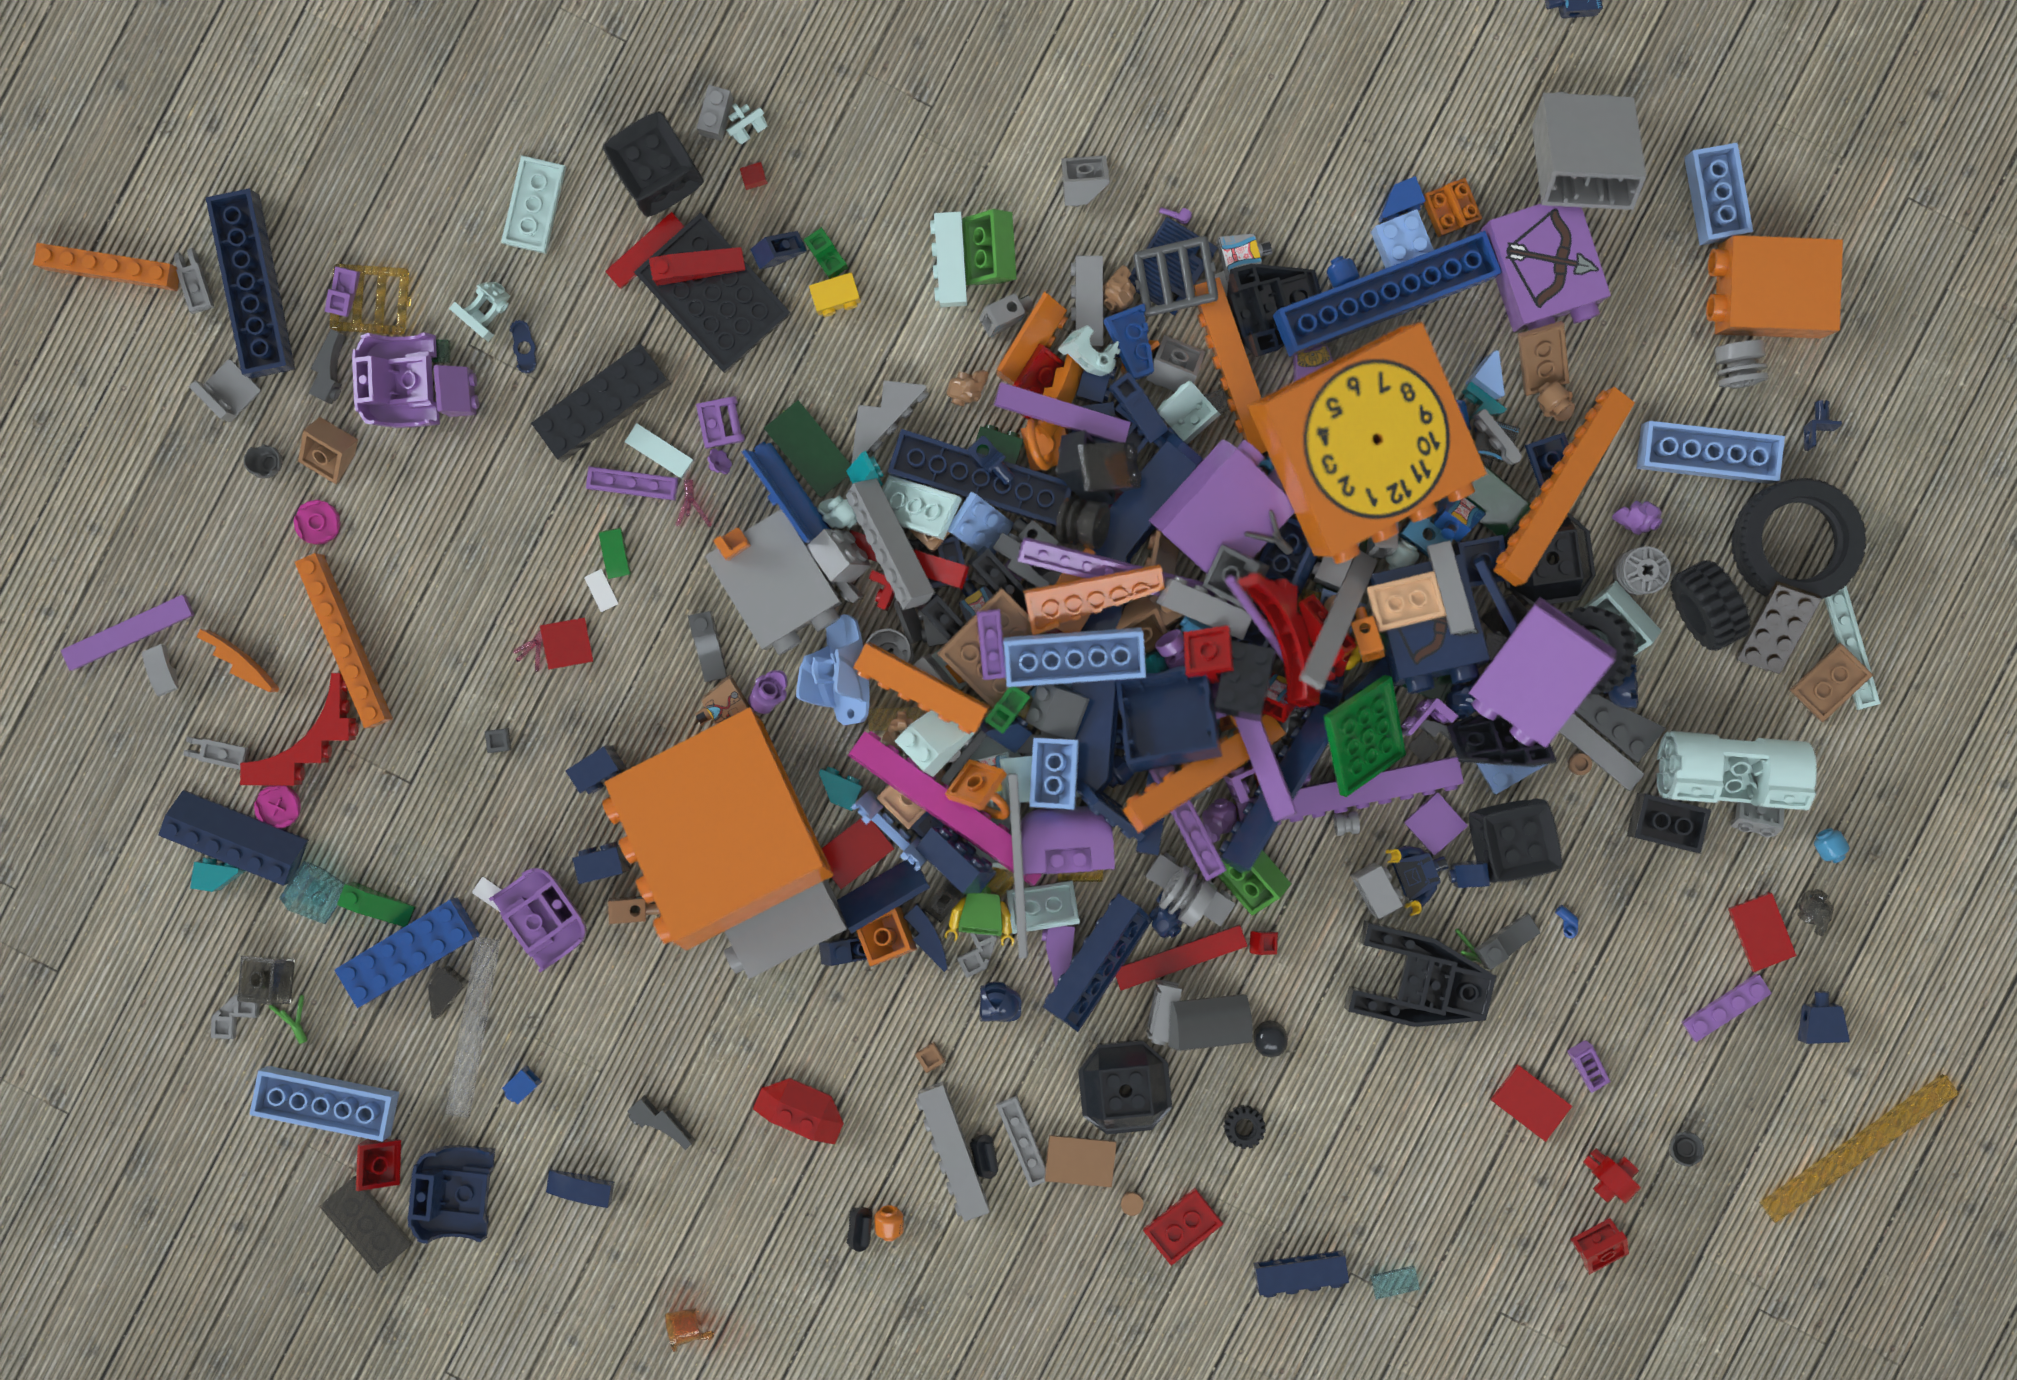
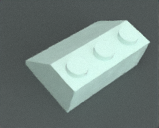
M1617 581L1599 592L1583 607L1595 606L1619 615L1622 620L1626 621L1630 625V631H1633L1636 636L1634 644L1638 645V652H1635L1634 656L1653 644L1662 631ZM1595 629L1589 630L1609 645L1608 638L1603 632Z

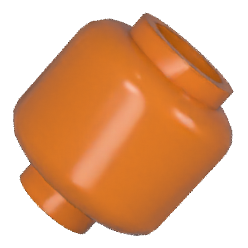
M893 1205L881 1207L874 1216L875 1233L885 1241H894L904 1231L903 1213Z

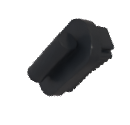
M979 1135L976 1138H972L970 1147H972L971 1150L977 1175L984 1179L995 1177L998 1172V1163L992 1137L989 1135Z
M853 1207L849 1211V1230L846 1243L853 1250L862 1252L870 1244L873 1214L869 1208Z

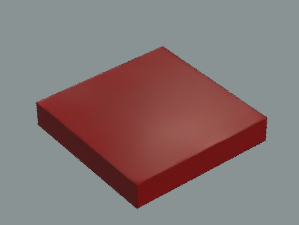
M585 617L539 626L548 670L593 662Z

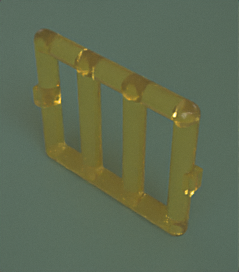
M335 264L333 267V277L336 266L359 271L360 276L353 301L352 323L339 322V315L330 313V329L334 331L403 335L406 329L407 307H410L411 298L408 297L409 270L396 267ZM365 275H378L374 324L361 323ZM387 276L400 277L396 326L383 325Z

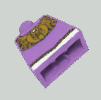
M1327 345L1318 346L1293 356L1294 381L1333 362Z

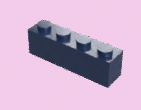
M1342 1250L1253 1263L1258 1293L1266 1298L1274 1297L1277 1293L1286 1292V1294H1296L1299 1290L1304 1289L1318 1291L1321 1290V1287L1325 1286L1340 1288L1344 1284L1349 1283L1346 1257Z

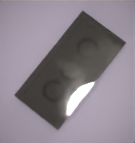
M356 1175L319 1206L376 1274L413 1244L369 1190L356 1191Z

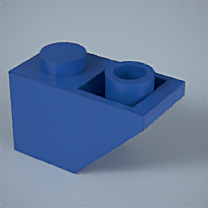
M1416 176L1399 182L1392 187L1378 220L1380 223L1392 220L1406 212L1409 213L1416 209L1418 211L1421 210V206L1426 200Z

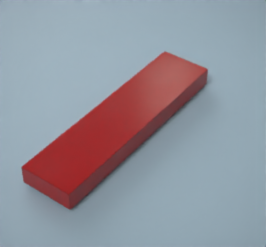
M672 212L669 213L605 272L622 289L637 276L634 271L685 226Z

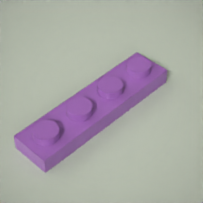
M1755 974L1681 1023L1692 1040L1697 1042L1772 993L1761 976Z

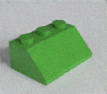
M991 209L962 218L966 285L1001 284L1016 280L1012 212Z
M1263 850L1249 871L1240 873L1223 862L1227 871L1217 875L1252 916L1280 899L1292 885Z

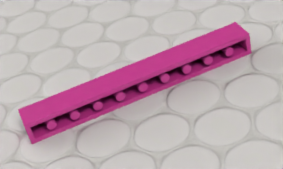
M872 731L869 734L864 732L847 756L1014 873L1010 829L1001 823L996 825L991 821L992 817L983 810L978 812L970 806L949 800L945 792L950 786L946 784L941 786L935 781L937 779L935 776L933 777L926 772L920 771L917 768L918 765L908 757L906 760L898 755L900 753L899 750L890 744L888 746L880 742L881 738ZM1042 873L1027 874V876H1024V881L1033 886L1037 883Z

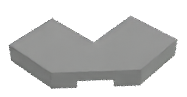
M970 933L977 948L957 957L966 978L987 969L997 936Z
M237 993L229 999L223 1007L212 1015L211 1038L235 1039L237 1017H259L260 994Z

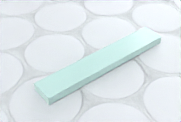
M1845 586L1837 593L1824 598L1837 644L1842 643L1871 672L1847 586ZM1873 676L1852 695L1857 710L1881 704Z

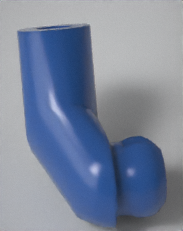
M1560 905L1555 913L1563 919L1565 937L1572 939L1578 934V918L1565 906Z

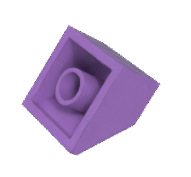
M434 365L437 411L449 417L477 415L476 409L479 408V400L474 391V386H477V377L473 370L461 366Z

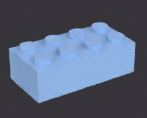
M1738 142L1691 151L1684 157L1699 245L1723 242L1733 235L1747 236L1751 234L1753 227Z

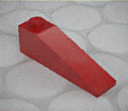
M742 247L669 254L649 258L652 279L657 286L746 270Z

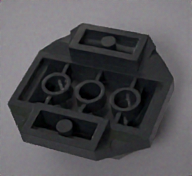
M1568 513L1526 583L1513 586L1506 580L1504 581L1505 589L1532 607L1539 597L1549 604L1580 600L1596 576L1590 531ZM1520 520L1504 536L1505 549L1509 546L1507 544L1509 538L1514 533H1517L1520 528L1518 525ZM1548 553H1552L1555 557V562L1552 565L1546 560Z
M1142 1039L1099 1043L1078 1069L1082 1115L1107 1135L1152 1130L1172 1109L1168 1061ZM1124 1084L1132 1087L1128 1094H1121L1119 1089Z

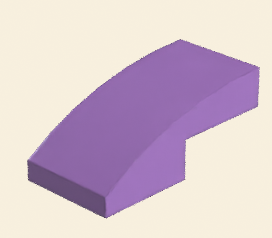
M339 266L335 267L332 289H328L325 312L348 317L359 282V271Z

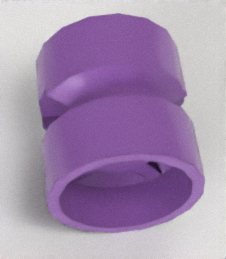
M1176 629L1162 635L1156 641L1155 647L1160 655L1165 657L1164 660L1168 668L1185 666L1184 636L1182 632Z

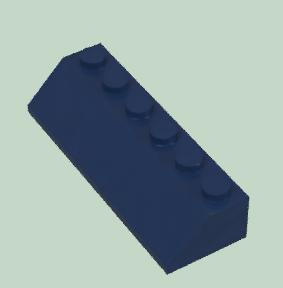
M182 790L165 814L158 834L160 837L282 886L295 880L309 841L306 838L186 790Z
M1118 893L1109 902L1108 909L1103 917L1097 920L1091 935L1085 938L1079 953L1071 959L1067 971L1059 977L1053 992L1047 995L1043 1008L1079 1032L1152 922L1151 917L1140 906Z

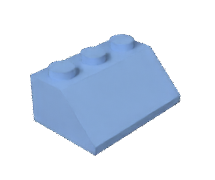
M1033 738L1029 807L1075 809L1079 740Z

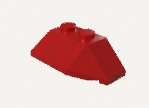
M792 1078L762 1087L753 1107V1110L770 1123L812 1141L835 1144L844 1124L832 1095Z

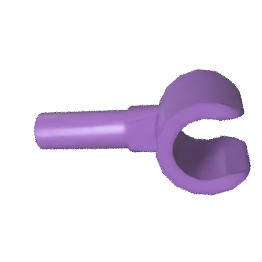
M1162 207L1159 213L1176 218L1183 225L1187 224L1192 218V213L1186 208H1182L1180 213Z

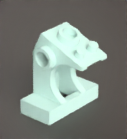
M497 282L478 284L476 289L478 296L468 307L462 308L454 302L449 308L488 342L494 334L486 327L498 313H503L509 305L507 301L510 295ZM488 300L493 305L488 313L484 315L478 309Z
M1088 325L1071 332L1058 348L1063 355L1069 354L1088 373L1104 376L1112 372L1116 364L1115 354L1120 352L1118 341L1114 344H1109L1100 353L1094 350L1090 344V336L1094 331Z

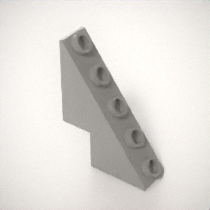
M884 381L881 407L858 405L852 463L862 452L866 451L869 454L871 451L876 452L883 444L881 440L887 434L890 436L898 428L897 423L902 418L907 419L914 411L912 407L917 402L922 403L927 398L929 393L927 392L926 385Z

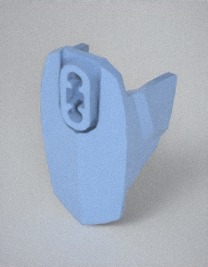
M842 614L839 616V620L826 627L827 646L804 656L799 668L796 697L810 704L833 708L836 719L841 724L851 725L863 723L868 717L870 689L869 680L858 675V670L853 668L864 647L858 621L848 614Z

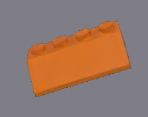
M1044 292L997 368V377L1012 386L1037 346L1042 344L1050 349L1056 340V337L1053 335L1058 328L1062 330L1068 320L1065 317L1067 310L1048 293Z

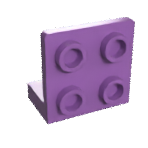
M1438 698L1423 699L1416 706L1417 712L1413 717L1408 716L1402 722V735L1411 736L1428 716L1437 723H1453L1458 715Z
M1251 760L1248 761V765L1239 767L1224 777L1233 800L1241 804L1249 800L1247 794L1250 793L1246 782L1241 779L1256 773Z

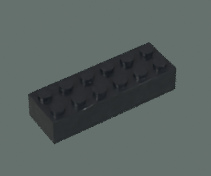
M640 343L539 416L531 424L557 460L565 462L671 385V383L647 349Z

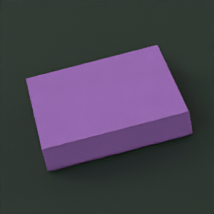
M1438 792L1404 821L1405 825L1434 856L1468 826Z

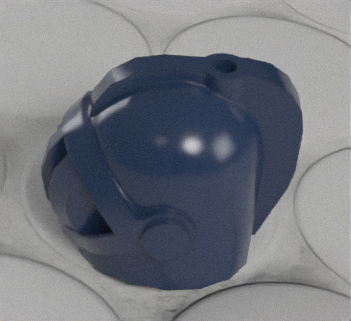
M994 981L981 985L980 1022H1011L1020 1018L1021 996L1018 992L1003 982Z

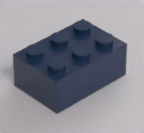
M932 827L917 845L916 850L962 893H981L997 873L991 868L993 866L992 863L986 858H981L975 853L977 851L976 848L970 843L962 841L960 839L961 836L952 829Z

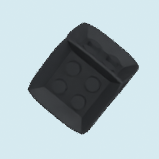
M661 111L651 113L627 126L608 139L602 147L623 185L636 200L638 208L646 217L656 215L695 192L704 183L701 174Z
M1535 798L1532 800L1507 802L1469 813V827L1476 860L1487 863L1489 881L1491 883L1522 880L1562 869V853L1552 810L1546 800Z

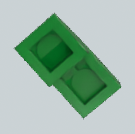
M822 227L803 239L829 279L836 277L849 268Z
M622 528L600 531L599 538L608 579L630 575L631 570L626 554L627 548Z
M1009 687L984 721L1004 734L1030 699V696L1017 687Z

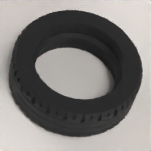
M1795 478L1766 487L1747 501V504L1742 507L1738 518L1735 520L1731 546H1733L1732 554L1741 576H1744V580L1750 587H1754L1755 591L1764 597L1769 596L1776 581L1818 594L1821 596V599H1824L1843 589L1851 581V578H1854L1860 568V564L1863 562L1867 540L1862 516L1858 508L1854 506V502L1846 494H1843L1840 489L1834 485H1829L1825 481L1813 480L1812 478ZM1804 503L1813 506L1823 514L1832 529L1834 550L1828 566L1814 577L1800 580L1784 577L1770 565L1765 556L1762 545V533L1765 522L1776 509L1786 504Z

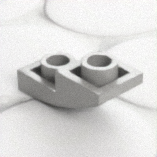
M160 644L143 651L144 665L156 695L160 697L179 689L176 669L170 666L167 647Z

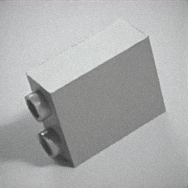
M1566 92L1543 93L1532 126L1541 205L1633 210L1646 179L1634 97H1619L1610 94L1581 95L1568 94Z
M781 509L743 532L751 546L731 560H725L718 548L705 555L708 563L763 650H769L774 647L780 656L802 642L796 632L812 623L816 631L819 632L840 619L835 608L842 605L843 602L826 578L822 568L807 549V544L804 543Z
M826 879L726 930L725 933L732 946L724 949V953L734 973L737 974L744 970L750 979L848 928L828 880Z

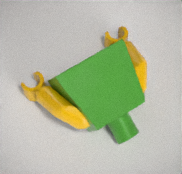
M990 882L981 893H968L967 897L961 898L951 911L949 928L945 933L946 939L948 933L953 932L955 934L954 941H956L959 932L1001 936L1002 946H1004L1003 940L1010 938L1011 946L1014 944V938L1011 934V914L1006 903L1000 901V895L991 894L992 884Z

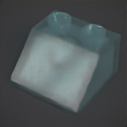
M303 861L279 899L287 910L326 924L338 906L337 902L346 883L322 867Z

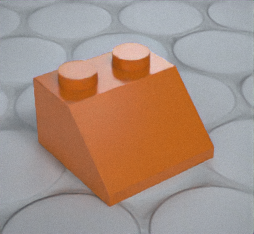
M901 907L894 908L857 930L870 967L917 950Z

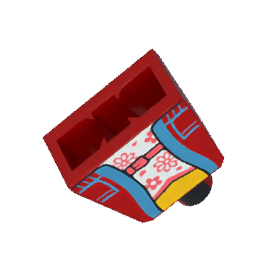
M1272 673L1263 713L1285 723L1296 705L1287 702L1286 678Z

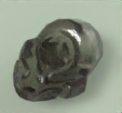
M1819 889L1815 891L1807 890L1802 894L1797 903L1800 910L1798 917L1809 924H1815L1814 932L1819 936H1823L1832 920L1834 907L1831 905L1825 892Z

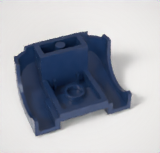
M449 1145L432 1149L419 1158L412 1171L408 1210V1228H411L418 1242L428 1244L435 1239L443 1237H463L475 1240L476 1242H482L487 1238L489 1223L487 1204L490 1173L494 1169L495 1148Z

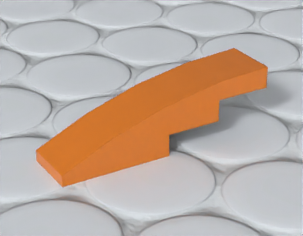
M1067 354L1064 367L1056 368L1053 386L1044 388L1043 395L1071 404L1084 369ZM1039 419L1037 421V427L1047 438H1051L1059 426Z
M199 630L197 638L216 646L213 655L233 665L229 672L230 674L268 692L279 691V687L266 671L248 654L210 630Z

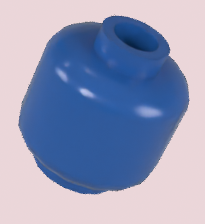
M1339 256L1330 261L1332 265L1327 268L1326 273L1333 288L1359 279L1360 274L1353 259H1344L1343 256Z

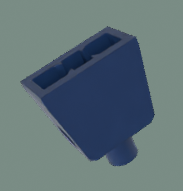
M1815 991V1004H1803L1798 1033L1799 1041L1806 1044L1850 1042L1843 1007L1830 1003L1829 991Z

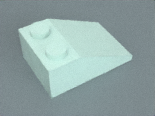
M931 710L911 723L895 742L924 772L934 777L975 733L971 732L968 734L958 728V724L953 721L948 723L938 718L939 714Z

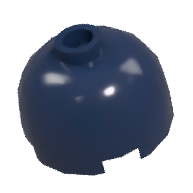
M1634 664L1630 668L1633 671L1630 677L1625 676L1623 679L1624 683L1621 686H1614L1612 691L1607 692L1610 701L1621 708H1638V682L1635 676L1637 666Z

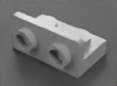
M1737 802L1736 818L1731 822V827L1737 828L1742 832L1758 833L1763 837H1774L1784 828V808L1754 806L1751 803Z

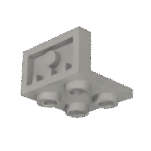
M230 359L204 384L194 381L189 386L220 419L232 422L261 393V389L249 377L242 375L241 369Z

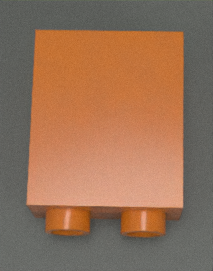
M1733 235L1719 244L1718 249H1712L1708 259L1709 276L1717 277L1716 294H1711L1708 298L1706 317L1708 321L1715 322V335L1822 339L1840 331L1843 239Z

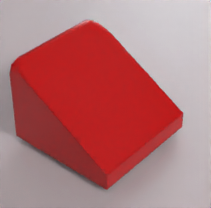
M761 162L740 168L746 190L768 184Z
M1250 932L1249 951L1251 954L1277 955L1278 932Z

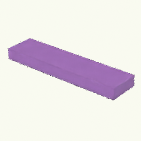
M589 466L586 489L676 501L679 479Z

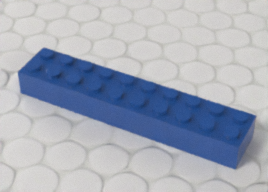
M1483 231L1278 309L1273 318L1290 358L1493 280L1502 271L1487 234Z

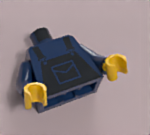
M1408 845L1385 850V853H1391V859L1387 863H1392L1405 899L1413 900L1404 905L1405 908L1412 907L1413 911L1409 914L1410 916L1421 913L1422 907L1431 899L1437 891V885L1441 883L1438 872L1449 868L1445 857L1442 856L1432 860L1430 853L1424 852L1421 848Z

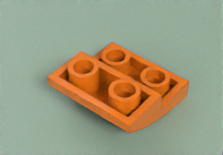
M1466 178L1423 194L1426 200L1424 206L1438 238L1482 220Z

